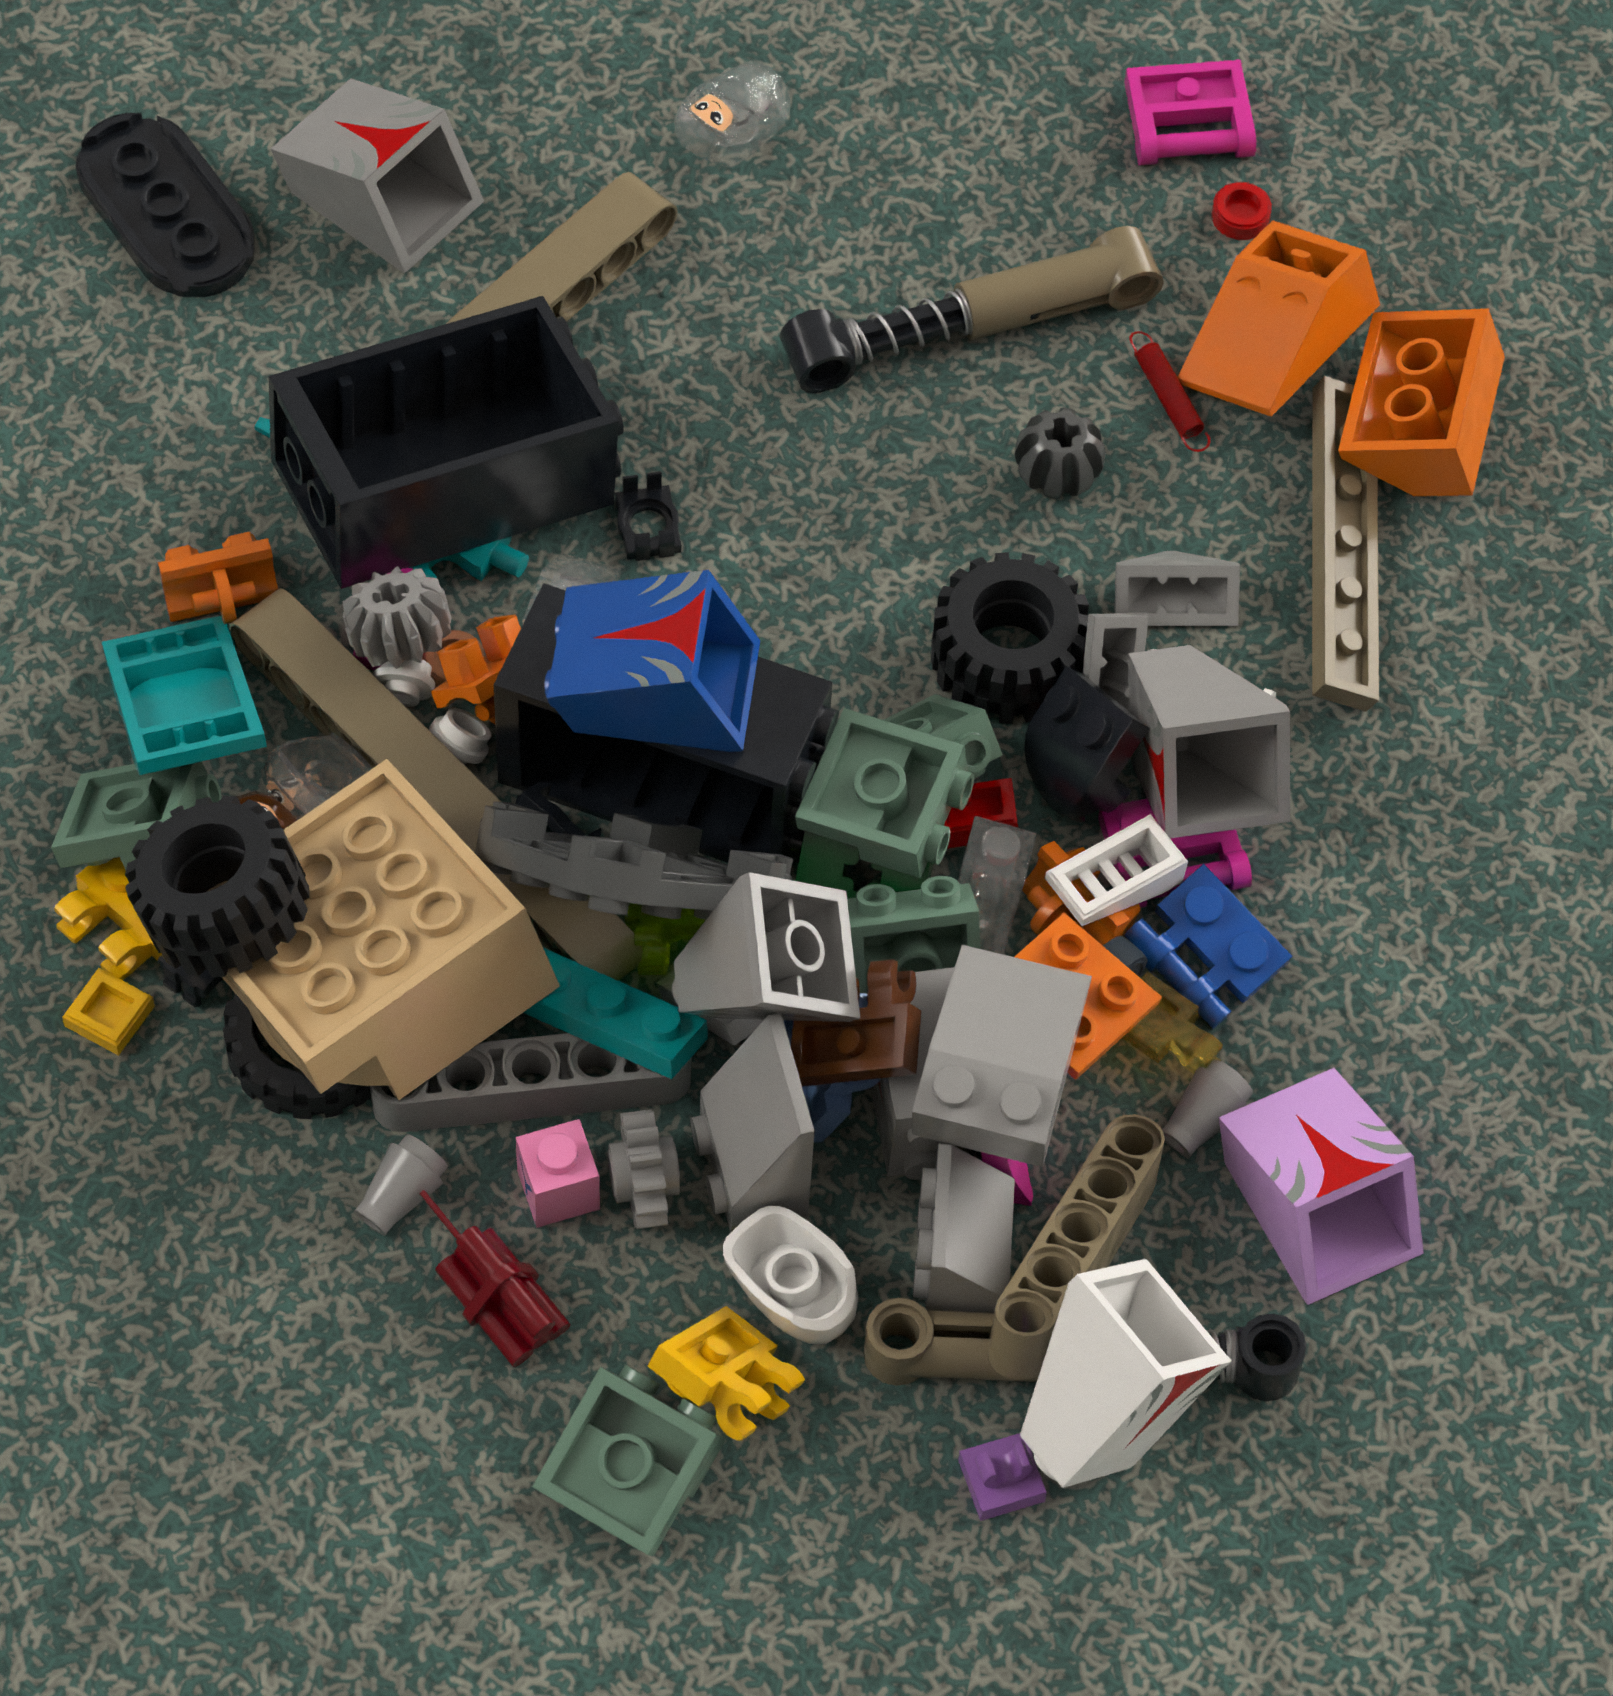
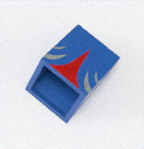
M709 570L566 587L562 614L557 617L555 622L556 647L552 669L548 670L545 676V694L551 707L556 709L573 732L725 752L743 751L760 639Z

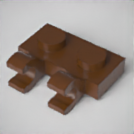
M894 959L870 962L867 973L869 989L868 1007L859 1008L860 1019L849 1022L793 1020L791 1050L802 1087L917 1075L922 1010L910 1004L916 993L917 982L914 971L897 972L898 962ZM856 978L857 992H858V1000H859V993H860L859 980Z

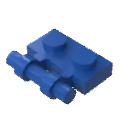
M1205 864L1200 866L1157 905L1155 913L1170 927L1166 932L1159 936L1142 918L1124 935L1147 957L1146 969L1150 973L1157 970L1181 995L1177 1001L1190 1015L1197 1012L1212 1029L1216 1028L1231 1013V1010L1215 995L1218 991L1226 986L1244 1003L1284 968L1292 958V955ZM1185 944L1210 969L1200 978L1176 954Z

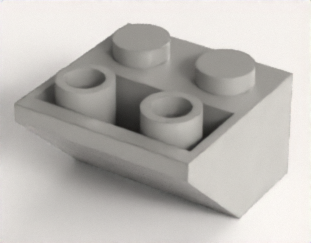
M938 1144L936 1168H923L921 1195L919 1197L917 1217L918 1247L915 1259L913 1297L926 1298V1310L994 1312L998 1299L1010 1282L1015 1179L951 1144Z

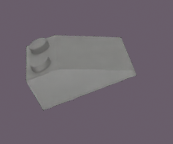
M962 945L931 1040L912 1110V1135L1043 1167L1092 976Z
M781 1013L768 1015L701 1089L700 1116L690 1118L696 1152L698 1156L709 1154L714 1174L706 1176L707 1191L714 1215L726 1214L730 1233L743 1220L766 1206H781L793 1211L804 1219L808 1218L814 1128Z

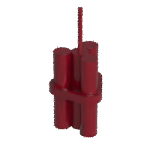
M425 1190L420 1192V1196L455 1237L456 1244L458 1245L454 1254L449 1255L435 1268L436 1273L465 1307L462 1315L471 1326L479 1325L512 1367L519 1366L533 1354L534 1349L539 1348L548 1340H555L571 1326L569 1321L536 1282L539 1277L536 1270L530 1263L520 1262L493 1228L481 1232L475 1225L460 1234Z

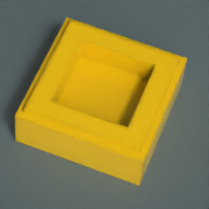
M98 968L63 1015L64 1027L119 1056L155 1007L154 998Z

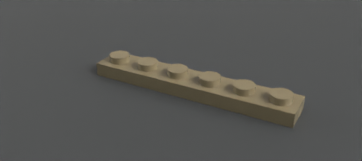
M1324 376L1312 388V696L1367 712L1379 701L1378 478L1341 459L1338 449L1354 385Z

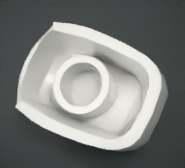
M766 1206L743 1220L726 1237L723 1244V1255L731 1274L754 1305L775 1326L785 1333L809 1344H827L842 1335L855 1319L859 1298L853 1265L832 1239L803 1217L781 1206Z

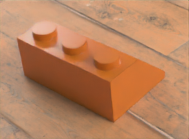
M1489 309L1373 312L1338 449L1341 459L1412 496H1473L1505 358Z

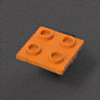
M1065 913L1014 956L1015 958L1092 976L1068 1069V1074L1075 1080L1149 1014L1162 999L1161 995L1140 978L1147 964V957L1140 949L1122 936H1117L1102 946Z

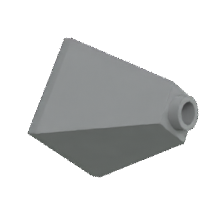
M751 872L746 873L737 879L674 961L675 980L672 992L681 1013L718 1019L764 1020L768 1015L781 1013L783 1020L849 1022L860 1019L847 894L845 890Z

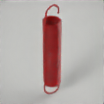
M1135 331L1131 333L1129 340L1134 348V356L1184 445L1191 451H1204L1211 442L1207 432L1204 434L1207 436L1208 442L1202 449H1193L1185 441L1189 437L1199 435L1204 429V424L1159 344L1155 343L1151 336L1145 332ZM1137 333L1144 334L1151 340V343L1145 344L1138 351L1132 341V337Z

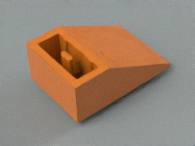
M1272 220L1236 256L1177 377L1181 385L1272 417L1380 306L1366 250Z

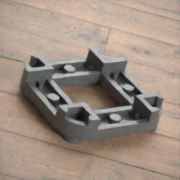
M493 802V806L485 805L475 854L493 873L511 874L510 881L534 887H549L548 894L577 901H588L587 907L590 909L620 915L628 914L629 903L641 904V912L652 916L680 919L682 908L694 909V917L706 920L737 879L746 873L751 872L792 880L790 872L793 859L784 855L730 850L728 864L698 855L702 829L695 827L656 824L639 819L636 815L614 813L610 838L546 832L548 814L510 802Z

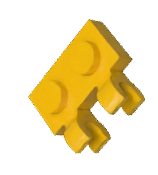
M117 857L101 865H88L76 875L78 890L63 897L56 904L54 910L63 918L56 924L57 929L74 944L80 941L106 917H109L123 929L107 937L98 948L106 957L100 964L101 969L124 980L151 956L158 961L162 954L158 953L128 898L125 886L129 884V881L125 876L126 870L120 857Z
M728 1306L721 1308L658 1345L647 1366L663 1378L669 1388L678 1396L691 1400L698 1407L710 1401L715 1407L716 1419L722 1431L737 1441H742L753 1434L757 1428L751 1420H748L743 1415L740 1405L745 1406L753 1414L760 1413L764 1417L774 1420L787 1412L790 1407L784 1399L776 1394L774 1383L785 1392L790 1393L800 1387L805 1380L802 1373L796 1367L782 1362L773 1356L778 1345Z

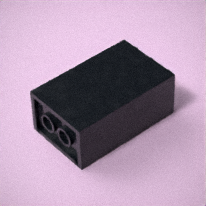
M544 296L268 376L271 462L341 589L372 580L373 572L386 575L397 566L400 569L414 567L614 505L615 479L621 476V463L617 453L618 436L623 435L624 432L620 410L612 399H605L598 387L597 375L591 361L588 358H580L573 346L572 334L566 320L563 317L556 318Z
M543 583L494 683L498 783L525 791L539 781L550 782L552 787L549 795L545 796L546 799L610 822L613 821L614 813L636 815L639 819L656 824L687 825L702 829L698 853L727 863L730 850L780 854L792 858L793 862L799 864L805 831L798 829L795 815L838 721L839 710L831 708L833 682L758 657L743 751L725 752L573 732L556 709L551 707L545 694V676L548 670L552 669L556 647L555 622L557 617L562 614L566 590Z

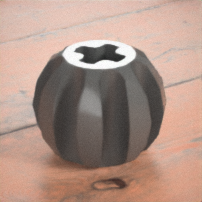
M1060 408L1058 413H1051L1045 410L1030 418L1026 428L1021 430L1016 441L1014 455L1016 463L1019 465L1020 477L1029 488L1044 489V496L1048 498L1060 499L1063 492L1070 493L1072 496H1078L1090 489L1094 478L1099 477L1104 466L1106 451L1104 444L1101 442L1100 429L1090 418L1076 416V411L1069 408Z

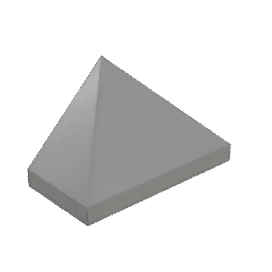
M1164 551L1116 562L1114 614H1146L1149 616L1148 626H1238L1240 564L1179 551Z
M1143 613L1088 614L1082 674L1130 712L1128 653L1145 651L1149 616Z

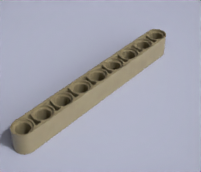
M282 588L277 589L229 624L231 637L241 653L363 775L388 759L475 853L480 821L483 818L485 805L493 806V802L501 801L293 595ZM494 873L526 908L543 948L618 981L644 962L645 953L639 940L616 914L590 909L587 907L588 901H577L548 894L549 887H534L510 881L511 874Z

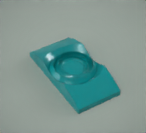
M221 615L102 642L119 714L122 716L134 765L139 775L267 747L265 734L227 624L223 623Z

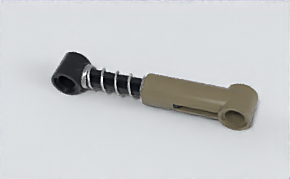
M1122 226L1106 231L1097 237L1089 248L955 283L954 292L948 291L943 300L932 302L927 298H923L917 307L910 309L897 305L891 314L884 316L871 312L868 318L862 322H857V320L852 318L845 320L841 318L836 319L835 315L829 310H808L789 320L781 329L779 336L801 389L807 393L817 394L838 388L846 383L853 376L856 365H860L862 361L867 359V356L872 361L873 354L891 349L894 350V353L898 354L899 347L919 342L921 347H924V340L943 335L949 340L950 333L961 331L969 340H974L1109 303L1115 309H1128L1145 304L1153 299L1161 291L1164 281L1142 232L1136 227Z
M900 1297L887 1299L878 1304L868 1317L863 1352L865 1365L871 1374L883 1383L895 1386L910 1384L920 1377L1037 1382L1039 1377L1037 1376L1030 1380H1013L1005 1378L993 1369L989 1363L987 1353L994 1312L926 1310L914 1300ZM1273 1313L1259 1315L1250 1320L1245 1327L1236 1326L1233 1331L1232 1329L1230 1331L1226 1329L1224 1332H1219L1218 1336L1212 1329L1207 1331L1232 1361L1217 1377L1221 1383L1224 1381L1228 1383L1230 1381L1234 1387H1239L1245 1394L1253 1399L1262 1401L1279 1400L1288 1395L1297 1384L1307 1345L1302 1330L1286 1316ZM892 1335H901L910 1339L914 1345L908 1349L897 1350L887 1346L883 1339ZM1259 1351L1274 1352L1281 1357L1284 1363L1276 1366L1266 1365L1260 1362L1254 1354Z

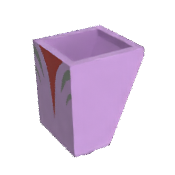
M1335 1068L1219 1117L1225 1165L1307 1305L1424 1254L1414 1156Z

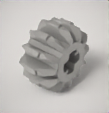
M398 566L390 574L386 575L373 572L372 581L352 585V596L343 601V620L349 644L354 648L356 656L367 657L372 667L380 666L390 661L397 669L404 661L411 659L422 663L423 653L441 650L442 639L451 633V615L445 591L440 587L438 578L426 577L422 568L414 569L406 574Z

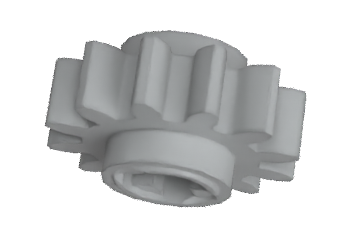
M652 1109L620 1113L622 1142L609 1143L608 1145L609 1173L616 1203L630 1201L634 1227L636 1229L668 1225L666 1196L680 1194L679 1163L672 1135L659 1137Z

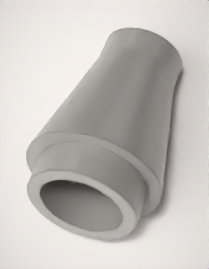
M1214 1059L1206 1068L1198 1067L1171 1118L1162 1129L1165 1142L1182 1156L1190 1158L1197 1148L1220 1132L1219 1117L1247 1105L1246 1101L1253 1095L1251 1086L1237 1071L1220 1060Z
M406 1134L399 1144H390L363 1200L354 1210V1213L368 1226L385 1236L394 1224L424 1200L420 1196L421 1191L425 1190L430 1195L443 1185L440 1177L448 1168L447 1163L421 1140Z

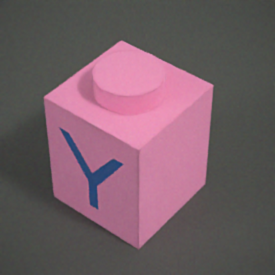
M580 1119L516 1137L517 1172L536 1228L600 1210V1176Z

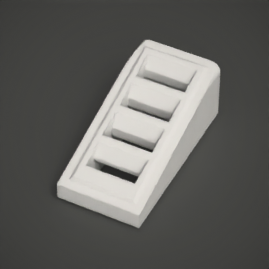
M1150 814L1048 870L1045 874V879L1080 925L1084 926L1163 894L1181 884L1188 861ZM1140 855L1150 868L1143 871L1133 857ZM1120 862L1131 876V879L1125 881L1113 865ZM1100 870L1113 889L1106 891L1093 873ZM1080 878L1095 899L1086 902L1071 881Z

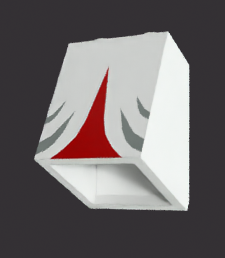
M1147 1259L1079 1273L1068 1283L1020 1436L1034 1452L1035 1462L1041 1471L1051 1479L1056 1480L1062 1488L1129 1469L1140 1460L1232 1361Z

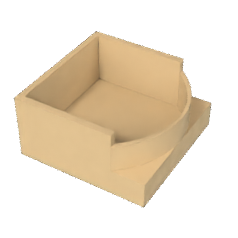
M388 759L284 829L309 885L310 898L304 900L308 908L305 919L293 924L297 931L296 935L289 943L280 942L275 947L278 954L266 961L262 957L252 962L253 969L239 973L237 967L228 969L226 977H222L247 1006L258 1029L269 1045L282 1058L299 1068L320 1094L339 1082L363 1086H389L391 1092L398 1100L405 1097L560 987L526 908ZM227 881L222 882V883H220V884L214 886L213 888H211V889L208 890V891H211V890H213V889H216V888L220 887L221 885H223V884L226 883Z

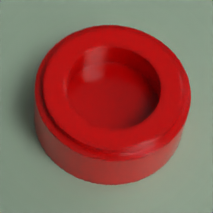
M1247 182L1231 183L1222 187L1215 195L1211 214L1212 221L1217 230L1229 238L1236 240L1253 239L1269 224L1272 204L1267 193L1260 187Z

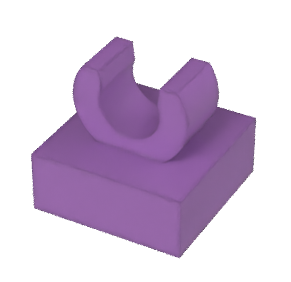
M1020 1433L959 1452L958 1461L980 1521L1045 1502L1047 1492L1032 1452L1021 1438Z

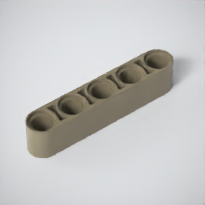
M623 173L461 309L446 324L540 296H544L556 318L563 317L567 322L668 235L677 218V206L633 173Z
M1136 1114L1122 1115L1113 1119L1108 1124L998 1299L994 1311L987 1354L993 1369L1005 1378L1030 1380L1039 1376L1068 1283L1079 1273L1109 1266L1153 1194L1165 1138L1163 1130L1159 1125L1148 1117Z

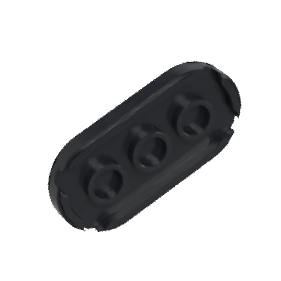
M123 113L99 122L87 132L81 142L82 149L78 157H76V172L79 186L129 256L154 286L180 297H208L230 289L245 276L254 260L255 249L254 229L250 218L178 125L157 116L156 121L142 118V113Z

